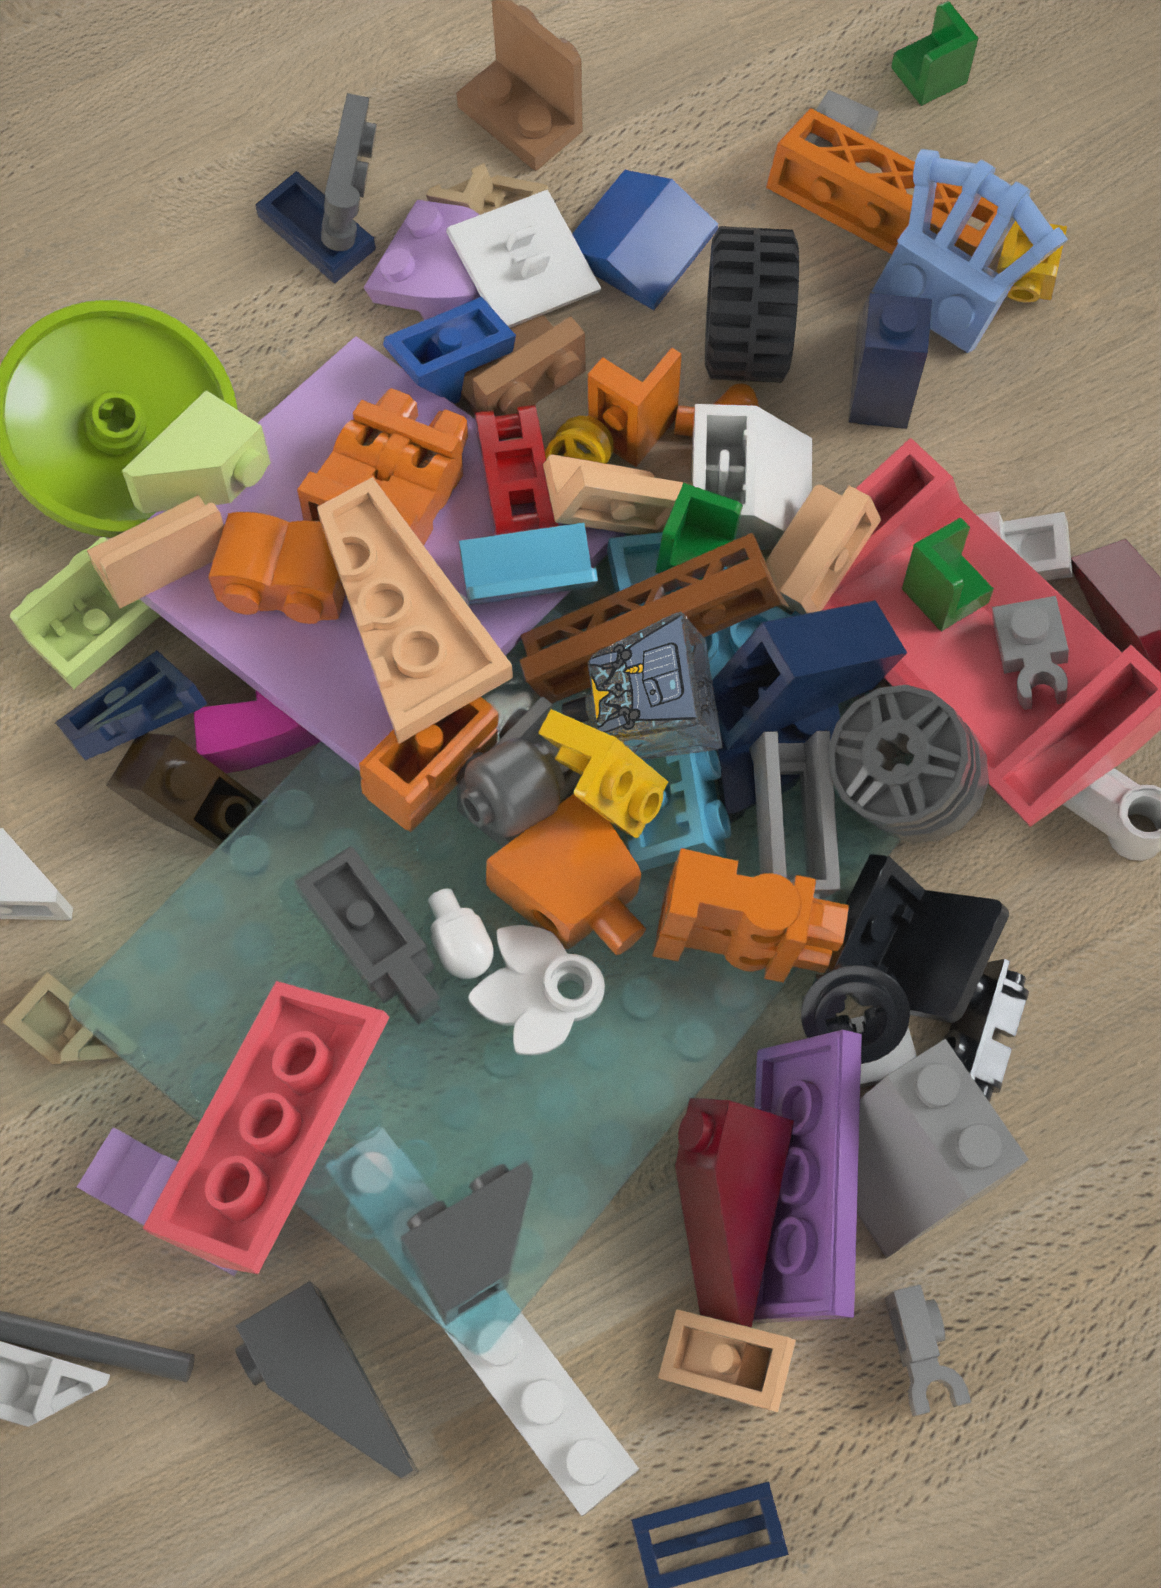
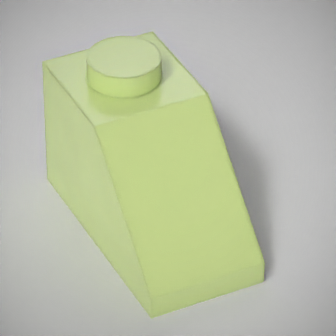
M206 390L129 463L122 472L134 507L142 513L167 511L198 495L205 505L208 503H214L215 505L231 503L246 487L255 485L262 478L271 462L262 426Z

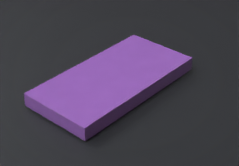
M840 1030L759 1049L757 1052L755 1108L794 1120L753 1322L776 1323L854 1318L862 1034Z

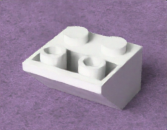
M695 404L691 485L740 502L743 508L735 540L753 533L760 550H773L812 491V438L758 406Z

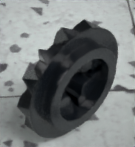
M840 961L834 970L824 975L816 974L807 994L802 996L801 1022L807 1038L840 1030L858 1033L856 1023L852 1024L848 1015L837 1016L838 1013L845 1010L846 993L852 992L853 996L858 998L861 1006L873 1005L872 1008L864 1011L863 1032H859V1034H862L861 1064L883 1058L899 1045L908 1029L910 1008L907 995H905L893 973L890 975L877 969L870 961L864 965H847Z

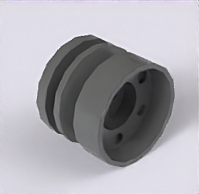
M909 685L878 688L856 700L836 723L828 747L830 777L841 799L886 835L911 843L939 841L962 829L980 809L989 783L987 755L973 730L950 705L935 693ZM896 752L901 754H908L910 752L914 755L913 761L909 766L900 763L894 765L891 759Z

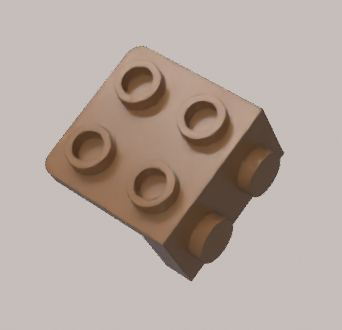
M544 315L511 327L510 329L516 334L513 352L465 372L461 391L462 399L474 413L493 410L494 416L517 413V407L536 404L586 371L585 332L571 316L554 327Z

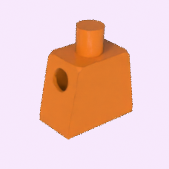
M574 794L559 804L557 811L553 815L526 829L487 859L486 886L535 927L552 932L559 939L564 949L572 948L594 931L615 955H620L633 946L646 931L644 925L625 906L638 893L642 875L638 864L612 824Z

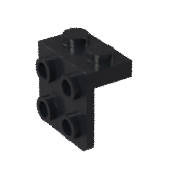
M870 854L845 905L849 906L843 944L838 951L832 950L829 966L823 974L834 970L840 961L847 965H864L870 961L877 969L886 974H894L905 995H907L910 1015L948 1023L956 1022L965 1013L1008 920L1009 910L997 899L925 890L890 856ZM852 992L846 993L860 1005L858 998L854 997Z

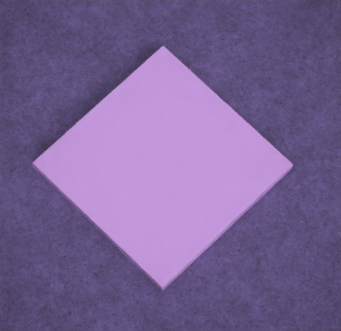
M355 336L258 422L263 429L271 464L266 468L264 475L255 485L246 487L231 503L216 505L221 513L223 524L225 525L228 513L232 512L262 513L288 522L303 520L297 488L310 471L317 474L332 453L342 428L350 420H353V411L359 402L364 400L375 405L388 389L393 388L410 395L417 402L418 417L415 420L429 426L438 411H443L444 409L462 415L467 420L468 439L462 452L463 477L456 488L453 489L448 502L437 513L433 520L434 529L424 545L455 589L467 598L459 541L495 536L475 419L446 398L417 386L403 368ZM534 503L511 506L512 516L535 512ZM158 511V512H156L154 515H152L149 519H151V518H153V517H155V516H157V515H159V514H161V513H163V512H165V511ZM558 523V526L569 525V524ZM585 527L591 568H594L607 555L609 538L625 537L626 533ZM211 562L140 598L143 603L257 690L358 771H360L359 763L393 730L346 595L339 619L320 620L314 624L294 621L279 610H258L257 613L251 615L240 614L229 610L216 600L208 578L213 563ZM570 591L470 605L469 608L506 656L522 640L521 634L532 630Z

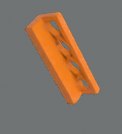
M810 108L778 142L766 188L880 249L893 254L898 245V238L909 225L913 196L908 194L906 189L915 187L913 182L915 162ZM812 132L831 142L833 147H818L805 140V138ZM869 162L881 168L882 173H868L858 168L856 163ZM937 183L929 229L933 233L938 235L962 192V186ZM981 197L971 216L986 224L980 231L966 224L954 246L972 257L995 218L998 206Z

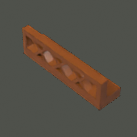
M750 533L521 634L527 657L519 661L526 682L540 698L544 697L550 703H555L592 687L591 673L594 678L601 674L599 667L590 666V660L594 656L613 652V648L618 644H623L624 647L631 645L641 639L640 633L644 637L662 626V622L667 623L680 615L686 646L782 603L754 534ZM747 557L749 558L748 560H745V561H743V562H741V563H738V564H736V565H734V566H732V567H729V568L723 570L724 567H726V566H728V565H731V564H733V563H735V562H738V561H740V560H742V559H744V558H747ZM678 587H683L682 589H679L665 596L667 592L672 591ZM622 612L625 613V614H622V615H620V616H618V617H616V618H613V619L607 621L608 618H610V617H612V616H615V615H617V614H619V613H622ZM565 637L568 638V639H566V640H563V641H561V642H559V643H557V644H554V645H552V646H550V647H547V648H545V649L542 650V647H544V646H547V645H549V644H551V643H553V642H556V641H558V640H560V639H562V638H565ZM609 664V665H605V666H602V667H610V666H612V665ZM607 669L605 672L608 674V676L610 675L611 669ZM616 671L613 677L622 674V672ZM604 674L599 676L596 680L597 684L605 681L607 677Z

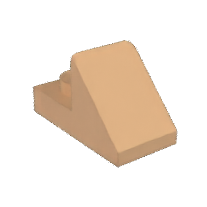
M676 1309L658 1379L724 1397L762 1410L778 1412L796 1340Z

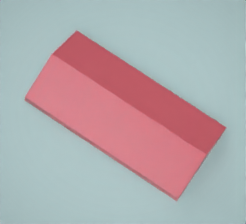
M276 981L145 1222L143 1229L151 1235L217 1266L259 1274L390 1017L383 1010Z

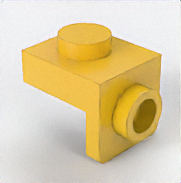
M1016 221L1004 239L996 271L998 274L1033 246ZM1050 224L1053 230L1060 227L1066 235L1067 226ZM1063 245L1016 281L1008 292L1007 297L1019 302H1035L1039 299L1051 301Z

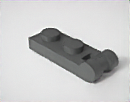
M349 93L346 95L324 198L325 212L321 229L323 244L335 251L348 250L355 243L357 226L353 218L359 212L360 197L364 198L369 163L361 161V157L372 159L377 131L376 123L367 122L369 97Z

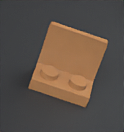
M492 0L496 60L456 92L457 105L459 109L536 172L583 132L582 60L572 43L565 38H557L539 23L536 16L523 5L518 6L511 0Z

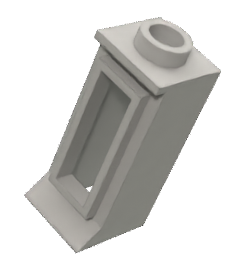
M816 731L805 743H778V732H764L749 748L754 763L760 874H778L788 879L791 883L795 875L786 874L780 775L800 774L806 874L800 876L816 879L813 898L825 899L840 890L834 787L829 772L828 747L830 744V731Z

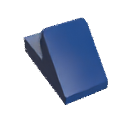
M479 297L385 336L383 346L417 386L457 404L460 402L465 372L513 352L516 334L483 297Z

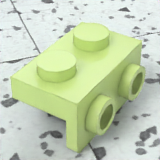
M102 537L93 545H91L88 549L102 542H105L108 539L106 537ZM88 549L77 553L63 570L41 588L30 592L10 614L11 620L28 644L73 689L160 617L158 613L140 599L120 609L92 565L87 552Z

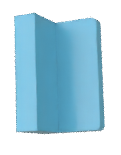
M585 522L459 541L469 606L591 588L598 582L596 568H591Z

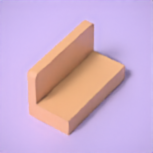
M550 455L543 464L556 523L570 525L585 522V527L635 535L663 532L684 483L655 478L652 472L558 455Z
M816 485L812 489L765 561L781 600V606L792 612L797 611L801 615L822 611L881 521L869 495L850 485L843 495L823 485Z
M198 495L88 549L87 552L92 565L121 609L213 562L224 524L221 513L214 503L205 505Z

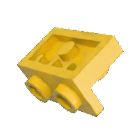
M551 709L538 733L559 749L555 757L557 762L582 775L575 787L574 795L621 831L634 838H638L645 825L651 822L658 814L663 801V791L668 781L616 737Z

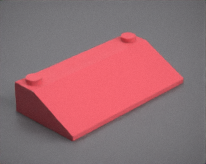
M909 438L855 488L871 497L881 521L822 611L876 600L907 651V654L887 673L884 679L891 686L909 685L932 691L957 712L976 734L987 755L988 785L1029 827L1131 757L1161 730V672L1132 645L1121 652L961 501L953 477L912 438ZM962 518L970 526L962 556L994 590L987 605L945 630L940 631L902 590L913 545L956 519ZM1056 596L1069 649L1068 663L1057 664L1064 670L1067 676V699L1065 703L1057 704L1054 689L1049 685L1039 684L1031 689L1032 709L1024 710L1017 698V679L1021 671L1004 674L993 624L992 607Z

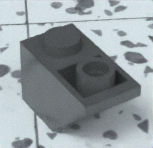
M526 1161L510 1171L505 1164H500L487 1170L471 1182L469 1188L472 1193L450 1207H447L444 1201H438L427 1206L409 1219L407 1226L410 1231L400 1236L402 1252L445 1325H448L508 1287L532 1188L533 1171Z

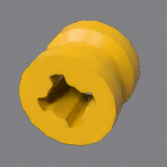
M578 415L571 417L559 427L555 437L549 442L545 451L546 460L550 455H558L607 464L613 453V439L610 431L601 421L591 416ZM577 442L587 450H590L591 453H584L583 450L578 448Z

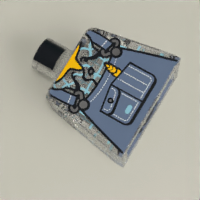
M682 611L674 613L594 653L588 661L592 694L562 704L563 715L616 737L642 760L713 751L722 748L706 639Z

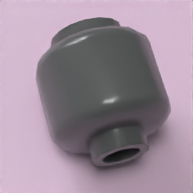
M516 737L498 745L467 764L464 775L466 790L461 793L460 799L467 816L478 828H483L487 825L496 834L502 837H511L518 835L557 811L560 802V791L565 786L564 775L554 755L546 746L540 743L533 745L523 738Z

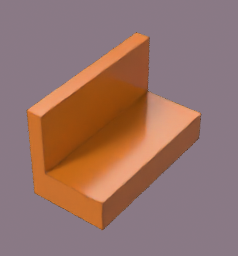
M672 347L643 382L603 357L588 373V416L601 421L610 431L613 439V453L635 467L639 465L676 419L682 354Z

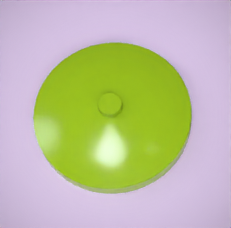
M95 300L69 305L44 316L31 325L14 342L0 365V461L20 493L49 518L82 533L113 538L147 521L156 513H142L134 507L122 470L206 390L238 410L235 393L222 363L213 350L192 329L174 317L149 306L120 300Z

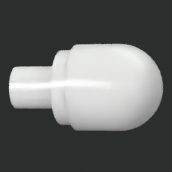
M446 888L433 893L428 899V903L436 918L430 927L432 933L431 941L443 967L451 975L461 979H472L480 976L488 969L493 959V945L481 918L475 915L471 908H460L452 889Z

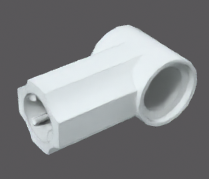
M1114 768L1063 804L1107 834L1112 848L1119 855L1127 859L1143 861L1153 858L1161 851V788L1155 785H1139ZM1139 814L1148 817L1154 823L1157 831L1143 832L1136 829L1131 824L1128 816Z

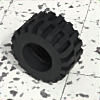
M719 226L712 239L705 331V368L711 380L782 383L788 374L794 349L799 291V245L792 229Z

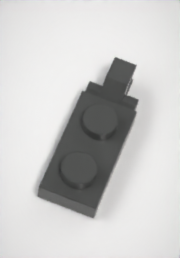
M349 846L294 882L298 894L371 993L375 991L383 1003L397 996L400 1003L417 1025L441 1010L437 1003L440 999L438 994L424 977L435 970L433 963L428 957L427 945L353 847Z

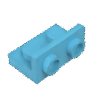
M683 723L622 743L630 750L644 745L657 744L656 741L663 743L678 739L677 733H679L680 738L696 735V733ZM699 736L680 740L681 751L679 750L678 741L659 745L660 754H658L657 746L641 749L637 753L638 757L668 781L663 791L662 805L656 817L645 825L638 838L627 834L629 852L638 864L640 871L676 862L681 848L727 858L724 839L731 837V825L725 806L717 799L714 780L721 777L720 761L715 748L708 741L704 742L702 740L703 748H701Z

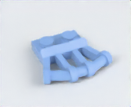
M921 149L917 155L913 170L915 187L909 225L898 238V245L872 292L876 294L932 299L930 329L969 353L975 350L1013 284L1067 242L1068 238L1060 227L1055 230L1052 229L1029 197L1031 191L1029 188L1019 182H1015L1013 185L1005 182L994 175L995 167L981 159L978 163L945 159L940 158L938 151ZM937 183L962 186V192L938 235L933 233L929 229ZM981 197L998 206L995 218L971 257L954 246ZM1016 221L1033 246L998 274L988 266Z

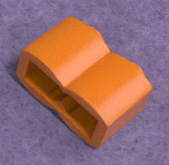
M256 512L228 513L208 576L217 601L221 602L229 610L245 615L255 614L258 610H279L284 612L290 619L305 624H314L320 620L339 619L346 594L319 521L301 520L288 522L275 516Z

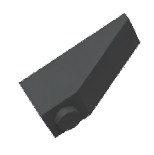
M311 1281L236 1325L244 1343L235 1348V1352L244 1371L255 1386L265 1381L270 1390L399 1478L408 1480L419 1473L320 1289Z

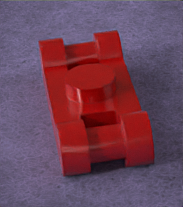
M536 406L517 407V413L494 416L493 410L476 412L477 437L481 450L495 535L557 527L558 523L554 519L543 467L546 456ZM519 437H520V439L508 440V441H500V442H499V440L511 439V438H519ZM534 503V513L512 516L511 506Z

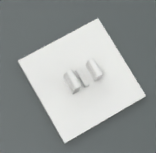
M548 190L447 227L446 233L480 296L483 297L509 328L597 294L601 290L598 281Z

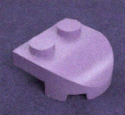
M417 200L363 287L372 302L416 310L426 320L481 297L446 233L447 227L479 216V214L464 206Z

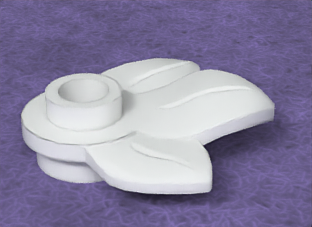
M525 925L499 928L497 930V943L506 967L497 970L482 980L470 992L468 996L469 1003L488 1021L502 1026H514L513 1045L516 1054L540 1055L548 1053L565 1042L574 1021L583 1020L598 1009L604 996L605 983L603 975L597 965L590 959L578 954H567L559 939L548 930ZM574 981L581 986L583 992L577 998L568 999L563 997L557 988L562 982Z

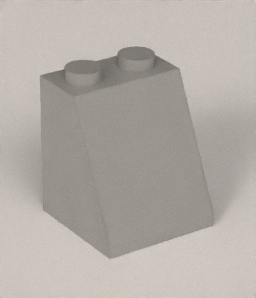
M946 1039L887 1075L860 1099L857 1214L886 1258L998 1187L1029 1160Z

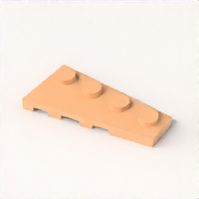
M373 477L317 507L322 529L399 744L513 678L510 661Z

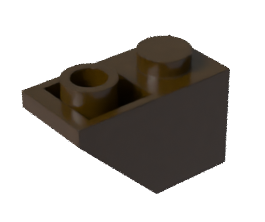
M146 733L135 738L106 785L154 820L231 858H238L268 807L267 803L174 735Z

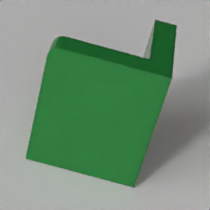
M946 1L937 6L931 34L895 51L891 68L920 106H923L968 83L979 38L951 2Z
M683 483L662 533L655 573L664 572L734 541L743 505L736 500Z
M962 518L956 519L913 545L902 590L940 631L945 630L987 605L994 590L962 556L970 526Z

